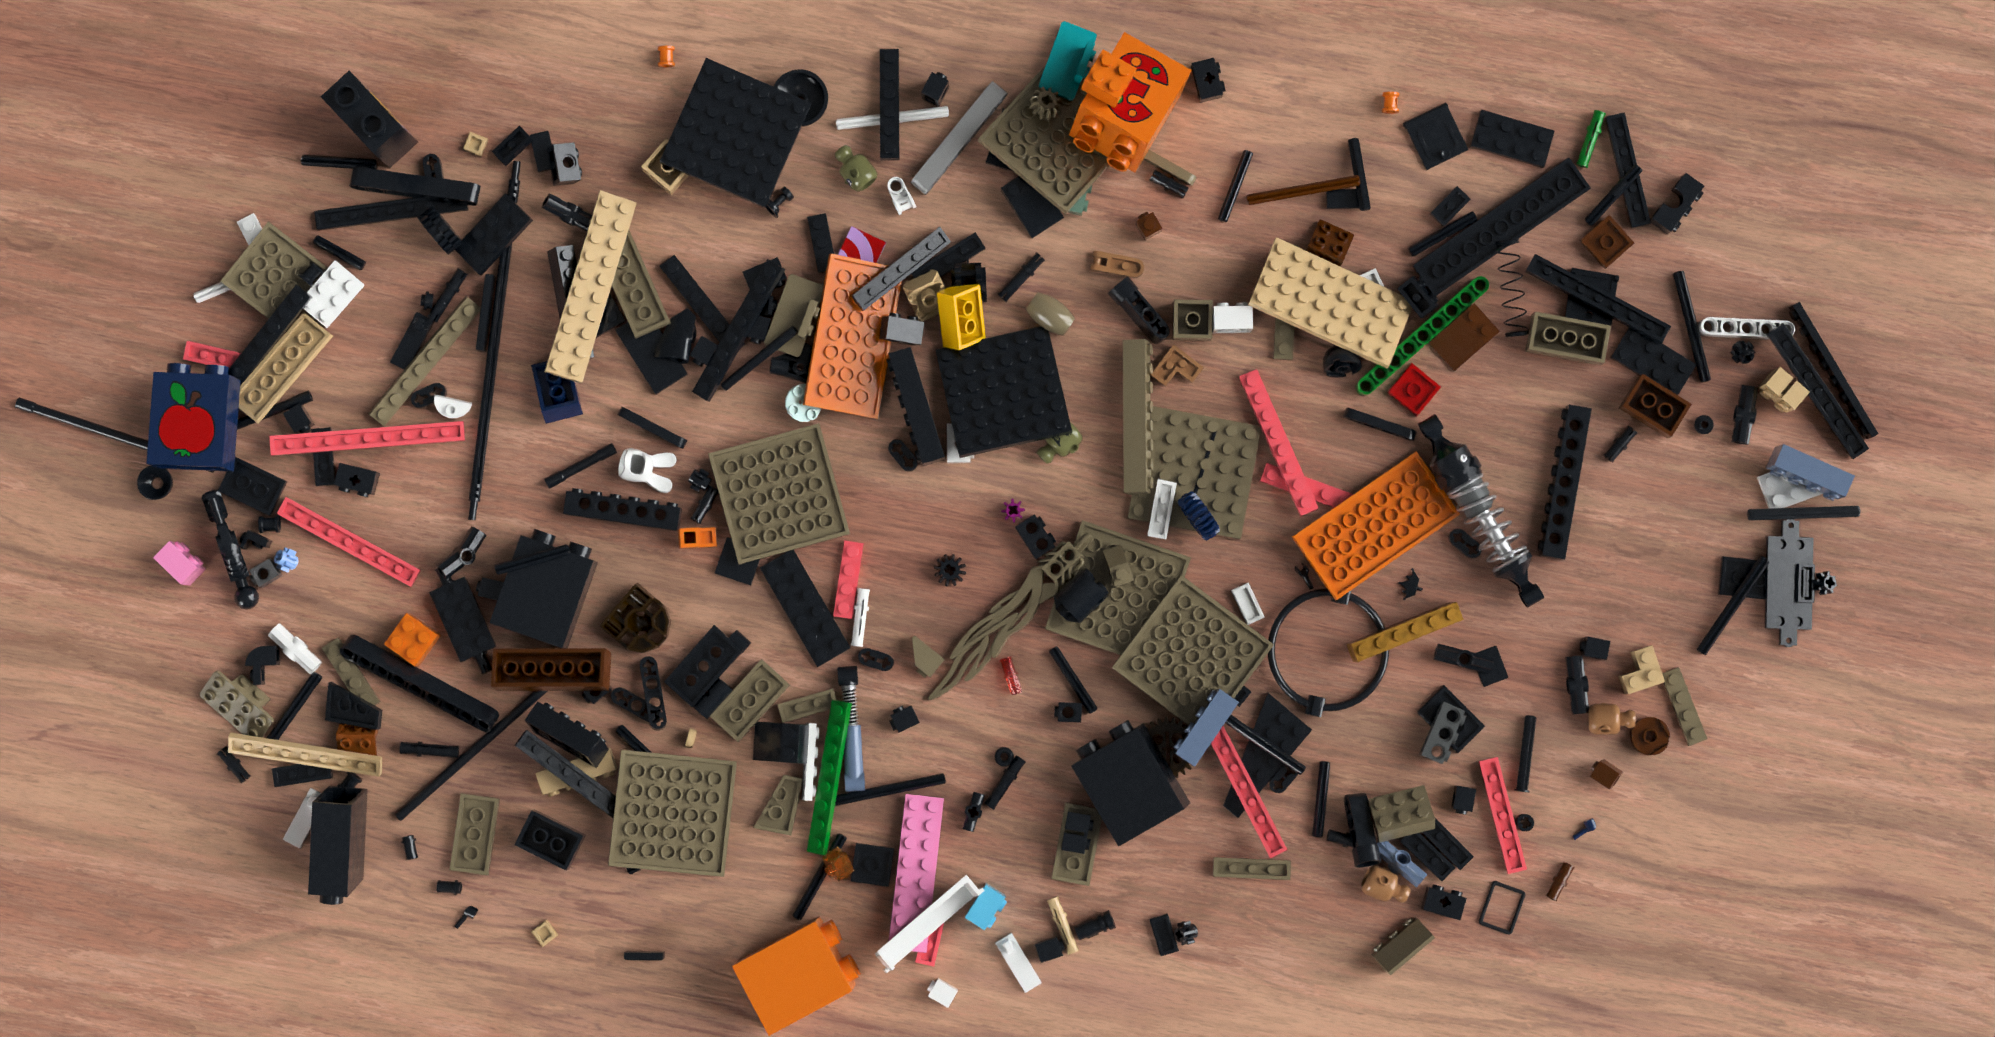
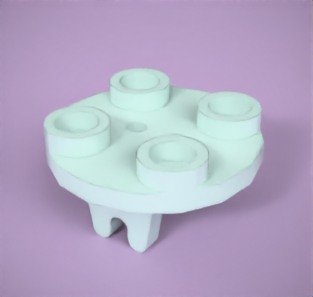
M806 384L793 386L785 398L787 413L799 422L814 420L821 411V408L803 405Z

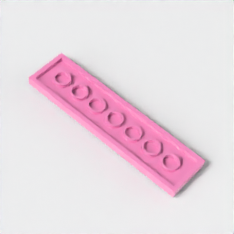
M905 794L888 942L932 905L944 798ZM928 937L912 951L927 953Z

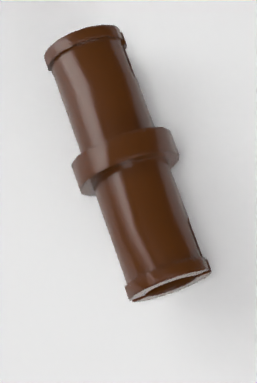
M1563 862L1557 876L1553 877L1552 880L1554 882L1545 896L1557 902L1561 891L1567 886V880L1575 867Z

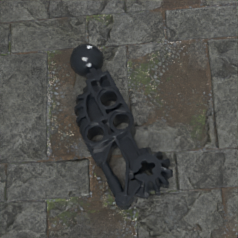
M218 490L206 492L202 495V501L209 521L216 523L218 535L215 538L231 583L235 582L237 586V591L234 595L235 603L241 609H252L259 601V593L254 587L248 585L246 578L250 576L234 530H229L225 522L228 513L222 495Z

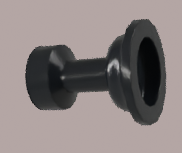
M785 186L780 189L781 194L774 201L769 200L766 207L767 211L775 218H778L779 206L785 200L791 201L794 198L793 194Z

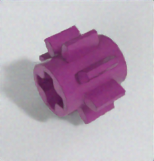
M1012 498L1010 504L1004 502L1006 510H1001V512L1007 514L1005 520L1010 517L1013 523H1015L1016 517L1023 518L1020 512L1025 511V509L1020 508L1021 501L1016 504ZM1010 506L1012 508L1015 506L1018 507L1017 515H1015L1014 513L1012 515L1009 514Z

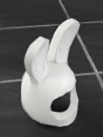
M627 448L621 455L618 475L623 480L645 482L658 492L668 493L672 489L671 480L654 474L652 470L653 467H673L677 459L673 453L666 452L648 455L641 450Z

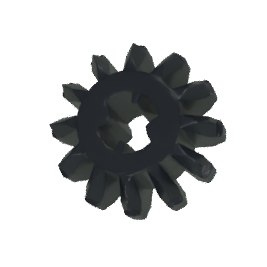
M945 554V562L941 559L937 560L941 567L934 566V569L940 570V572L934 574L935 577L942 575L938 582L942 583L944 579H947L945 586H949L950 580H952L953 586H956V578L960 582L963 581L958 575H966L965 571H960L966 565L961 564L958 566L962 558L959 557L955 562L954 554L951 555V560H948V556ZM951 565L952 568L955 567L956 571H953V575L945 573L946 566Z

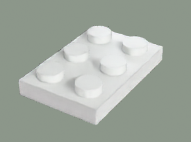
M334 260L307 291L312 296V299L305 306L304 310L328 328L365 285Z
M1769 472L1757 477L1768 508H1785L1823 494L1818 491L1816 493L1810 492L1805 489V485L1800 483L1798 485L1792 484L1787 481V477L1782 475L1777 477Z

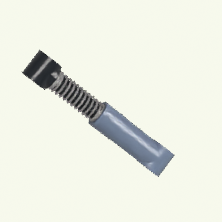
M857 666L838 667V684L842 687V698L844 699L842 701L852 703L844 748L846 792L865 791L861 725L857 724L859 723L857 722L858 718H856L858 716L856 715L858 708H856L857 704H855L857 703L855 701L857 699L855 697L857 691L855 690L856 685H858Z

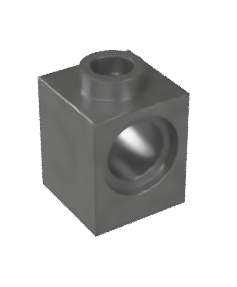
M268 559L249 570L252 574L250 579L255 586L265 587L283 576L280 570L276 568L277 565L273 559ZM263 569L268 571L266 579H262L260 576Z

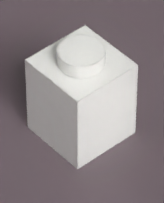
M939 978L936 982L932 980L927 989L930 992L928 997L947 1008L958 992L957 988Z

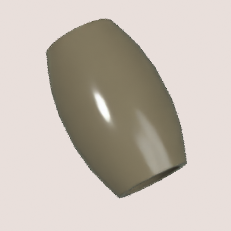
M1037 292L1026 308L1028 314L1037 324L1061 336L1066 333L1075 320L1069 309L1061 302L1040 292Z

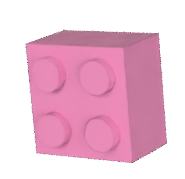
M169 541L153 557L182 585L190 586L206 570L202 566L204 562L198 556L191 555L189 547L183 542Z

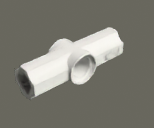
M279 623L270 631L268 636L283 649V653L292 661H296L309 674H312L320 667L322 661L308 649V646L297 636L294 637L283 625Z

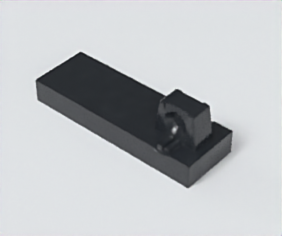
M416 312L390 363L405 370L418 354L435 321Z

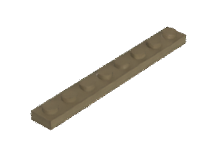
M465 296L368 414L385 426L481 311V307Z

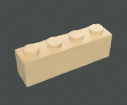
M609 748L597 768L579 758L570 761L595 781V777L603 775V778L615 775L614 771L618 770L611 748ZM547 769L535 773L542 795L548 794L549 797L560 794V789L572 790L570 786Z

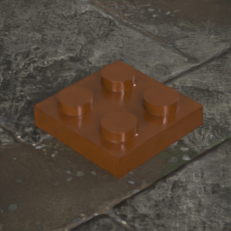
M1610 215L1580 240L1604 269L1609 267L1634 244L1633 240Z

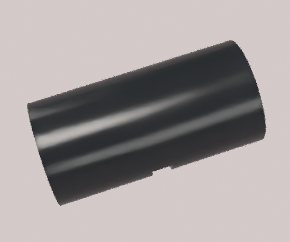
M719 678L709 688L708 693L704 694L693 707L703 717L708 719L733 690Z

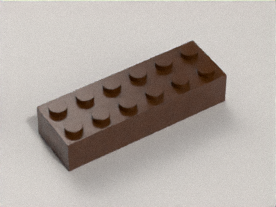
M605 648L493 649L491 687L497 691H609L611 652Z

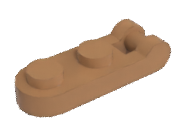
M1093 251L1092 257H1094V260L1090 266L1092 271L1125 277L1129 276L1130 278H1138L1144 272V264L1137 258ZM1101 259H1107L1106 266L1100 265Z

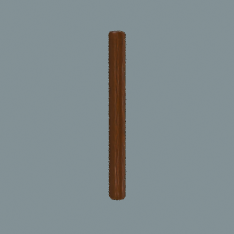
M1359 175L1248 194L1247 202L1249 205L1359 186L1360 178Z

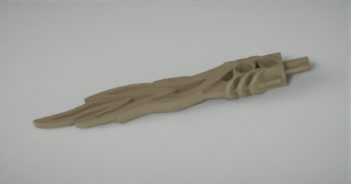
M1087 531L1074 544L1069 541L1067 543L1063 541L1051 552L1045 553L1044 556L1047 557L1040 559L1037 562L1040 564L1030 569L1021 588L999 601L989 611L991 615L979 621L964 635L950 656V659L954 660L951 669L929 695L928 700H934L956 686L968 666L978 656L964 681L973 679L992 657H998L1010 636L1029 624L1036 614L1039 605L1052 598L1061 587L1063 588L1067 584L1068 580L1070 581L1074 577V574L1084 564L1083 558L1085 556L1081 552L1094 540ZM1069 551H1073L1074 558L1068 561L1066 554ZM1059 564L1061 567L1060 572L1053 574V566ZM1044 572L1055 583L1044 584ZM1032 592L1031 597L1026 606L1023 608V610L1020 613H1015L1009 616L1018 606H1020L1026 600V598ZM1024 614H1026V616L1016 625V623L1019 621V619H1020ZM999 630V632L997 633V635H996L995 638H994V641H993V643H992V645H991V648H990V650H989L987 656L985 657V659L983 660V662H982L981 665L979 666V664H980V662H981V660H982V658H983V656H984V654H985V652H986V650H987V648H988V646H989V644H990V637H989V635H991V634H993L994 632H996V631ZM982 641L981 644L966 659L957 677L952 681L950 685L945 687V685L949 682V680L952 678L955 671L957 670L965 653L968 652L974 645Z

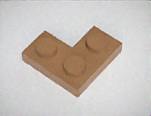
M1173 345L1150 376L1165 387L1176 372L1193 383L1204 367Z

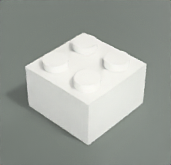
M1239 302L1235 306H1229V303H1217L1213 307L1212 334L1250 333L1252 331L1253 307L1248 306L1247 302Z

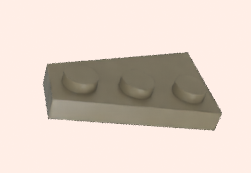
M783 775L753 828L791 836L803 778Z

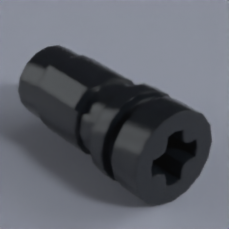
M1110 910L1103 912V915L1098 914V917L1075 925L1074 928L1079 940L1091 938L1102 931L1105 933L1107 929H1115L1116 925Z

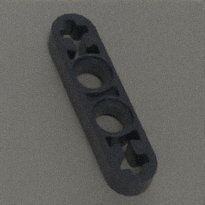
M621 407L617 414L684 449L687 443L686 439L624 407Z
M1346 408L1343 416L1348 420L1410 441H1414L1417 431L1351 408Z
M646 656L640 662V673L648 720L653 730L660 731L665 728L667 718L658 666L653 657ZM647 661L654 665L651 666V674L656 673V675H648L647 667H643ZM653 679L657 682V686L654 689H649L646 686V682ZM652 698H657L660 700V705L653 708L650 706L649 701ZM650 712H658L659 719L663 720L660 726L652 722L655 721V713L651 714Z

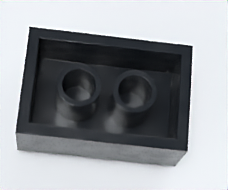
M534 809L531 810L514 845L567 871L570 869L586 834Z

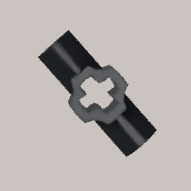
M973 792L970 805L965 809L966 818L962 829L974 832L977 819L982 815L981 806L985 795ZM972 807H977L976 811L979 812V815L971 817V813L968 812V809H972Z

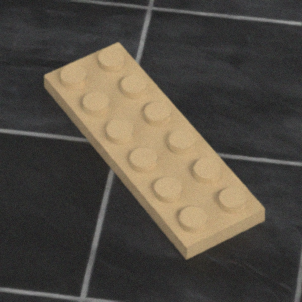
M303 312L241 384L239 409L259 424L330 341L333 335Z

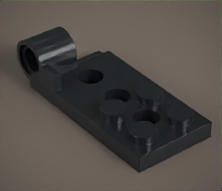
M713 625L664 682L693 707L728 667L748 648L751 642L738 630L728 637L716 625ZM714 646L721 649L719 657L712 655L711 650ZM701 661L708 663L709 668L707 671H702L699 668ZM688 675L695 676V685L687 683Z

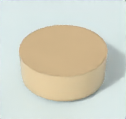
M689 729L685 743L687 748L693 747L697 734L695 729Z

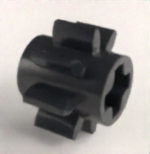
M1738 341L1732 346L1730 353L1733 355L1732 359L1736 363L1747 364L1753 360L1756 352L1750 341L1747 343Z
M702 468L700 471L694 470L688 480L692 484L690 488L698 493L700 490L705 492L712 481L708 477L710 473Z
M1830 571L1816 573L1815 580H1812L1815 583L1813 590L1819 591L1820 595L1834 593L1833 589L1837 586L1836 576H1831Z
M1191 921L1177 923L1178 928L1174 930L1175 939L1181 942V945L1195 943L1194 938L1198 936L1197 927L1191 924Z

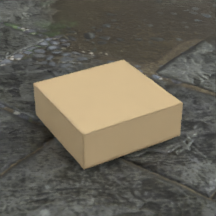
M469 132L463 150L482 157L488 138Z
M545 920L531 931L542 947L559 935L548 920Z

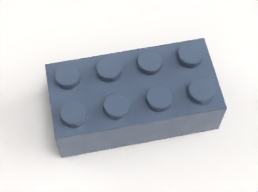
M1785 444L1774 448L1766 466V469L1771 470L1770 474L1781 477V475L1787 477L1788 482L1795 485L1799 483L1805 485L1806 490L1813 493L1817 491L1823 493V497L1831 501L1846 497L1855 475Z
M1221 689L1210 692L1206 698L1209 701L1207 705L1200 707L1195 714L1198 717L1196 721L1189 723L1184 731L1187 734L1183 739L1179 738L1173 747L1176 749L1174 752L1176 755L1194 767L1239 703Z

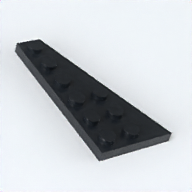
M1269 693L1266 695L1253 728L1255 732L1290 756L1312 731L1310 727ZM1250 740L1248 741L1241 761L1257 792L1260 793L1282 767L1283 763ZM1231 784L1223 806L1239 818L1245 809Z

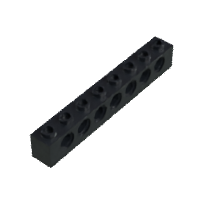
M1569 404L1566 406V409H1562L1561 420H1563V426L1559 427L1557 436L1560 439L1559 446H1556L1554 457H1557L1556 465H1553L1551 469L1553 482L1549 484L1547 492L1550 495L1549 503L1546 502L1544 514H1547L1546 521H1543L1541 525L1543 538L1539 540L1537 548L1541 557L1565 560L1592 408ZM1570 421L1577 422L1578 429L1576 431L1570 429ZM1568 439L1573 440L1575 443L1573 450L1568 449L1566 446ZM1564 458L1570 459V468L1563 466ZM1561 477H1565L1568 480L1567 487L1560 485L1559 480ZM1557 496H1562L1565 499L1563 506H1559L1556 503ZM1555 514L1561 517L1560 525L1553 523V516ZM1552 533L1558 536L1556 544L1551 543L1549 540V536Z

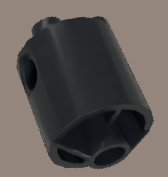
M1087 568L1081 569L1054 595L1056 610L1066 621L1081 623L1108 597L1107 594L1109 592L1101 582L1097 584L1094 582L1096 579Z

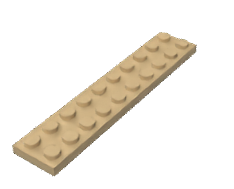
M601 190L599 191L544 372L574 382H583L637 204L636 202Z

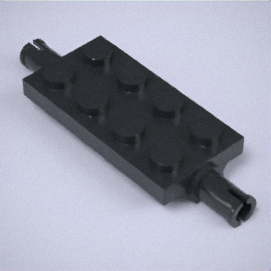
M435 569L442 585L440 588L429 593L460 662L473 658L476 659L481 674L492 671L486 654L487 651L497 646L466 577L464 576L458 580H452L451 577L444 579L438 570Z

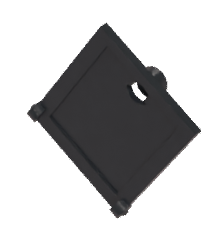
M1443 103L1403 123L1426 170L1469 150L1447 103Z
M1571 268L1570 272L1616 296L1619 275ZM1568 295L1565 317L1612 326L1613 318Z

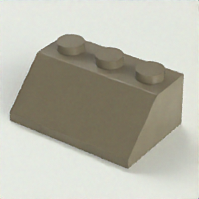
M1416 917L1406 920L1402 924L1404 927L1399 932L1397 930L1393 931L1388 936L1389 940L1383 944L1381 942L1373 949L1374 953L1371 955L1389 975H1392L1435 939L1432 933Z

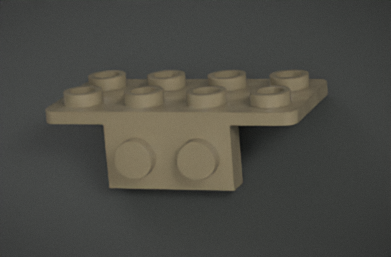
M794 274L789 275L764 341L766 346L791 326H794L798 330V334L779 348L778 351L794 357L801 355L807 337L811 336L813 332V320L818 318L820 312L819 304L823 285Z
M217 670L212 674L200 692V697L243 735L263 737L274 721L273 717L262 709L271 699L257 686L253 685L243 674L230 681Z

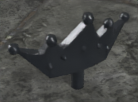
M1413 568L1411 569L1412 575L1406 576L1409 581L1398 582V584L1406 589L1405 591L1402 590V593L1406 594L1403 600L1414 596L1416 590L1421 592L1423 588L1418 587L1419 578Z

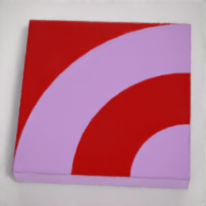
M851 226L838 255L877 263L886 242Z

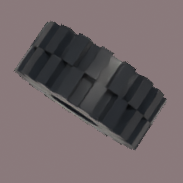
M433 205L417 217L428 233L448 255L463 243Z

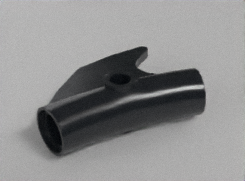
M805 342L799 357L786 353L772 357L770 374L788 377L806 384L813 347Z

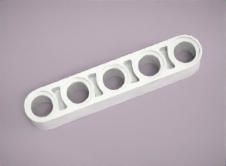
M1707 317L1698 323L1699 333L1702 336L1769 339L1761 331L1762 325L1768 326L1770 332L1781 323H1784L1792 336L1795 332L1793 323L1782 320ZM1705 322L1711 324L1712 329L1710 332L1704 329ZM1724 323H1728L1731 326L1729 333L1724 331ZM1743 324H1747L1750 327L1749 333L1743 332Z

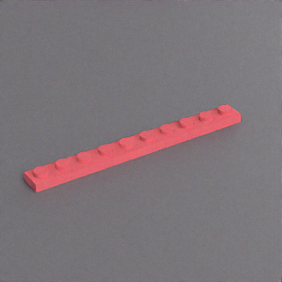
M464 421L269 436L271 456L465 441Z

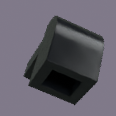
M260 646L249 653L245 666H253V670L250 671V680L253 681V685H265V666L280 665V646Z

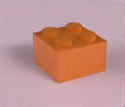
M1103 49L1086 76L1081 90L1115 108L1133 79L1137 68Z
M406 613L384 645L415 667H419L442 635L411 613Z

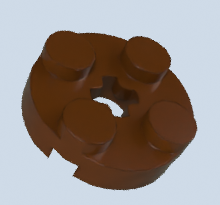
M1655 717L1642 718L1635 723V727L1630 731L1631 743L1638 752L1644 755L1660 754L1668 746L1669 728L1662 720ZM1648 731L1650 733H1655V735L1653 736L1654 740L1652 742L1651 740H1646L1645 738L1647 736L1646 733Z

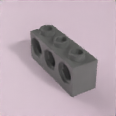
M1441 702L1419 755L1439 764H1443L1444 761L1447 762L1451 751H1449L1451 743L1455 744L1459 735L1456 733L1459 726L1462 727L1466 719L1465 711L1446 702ZM1450 710L1456 713L1454 721L1447 719V713ZM1442 728H1446L1449 732L1446 739H1442L1439 736V731ZM1434 746H1439L1441 749V754L1438 757L1432 755L1431 750Z

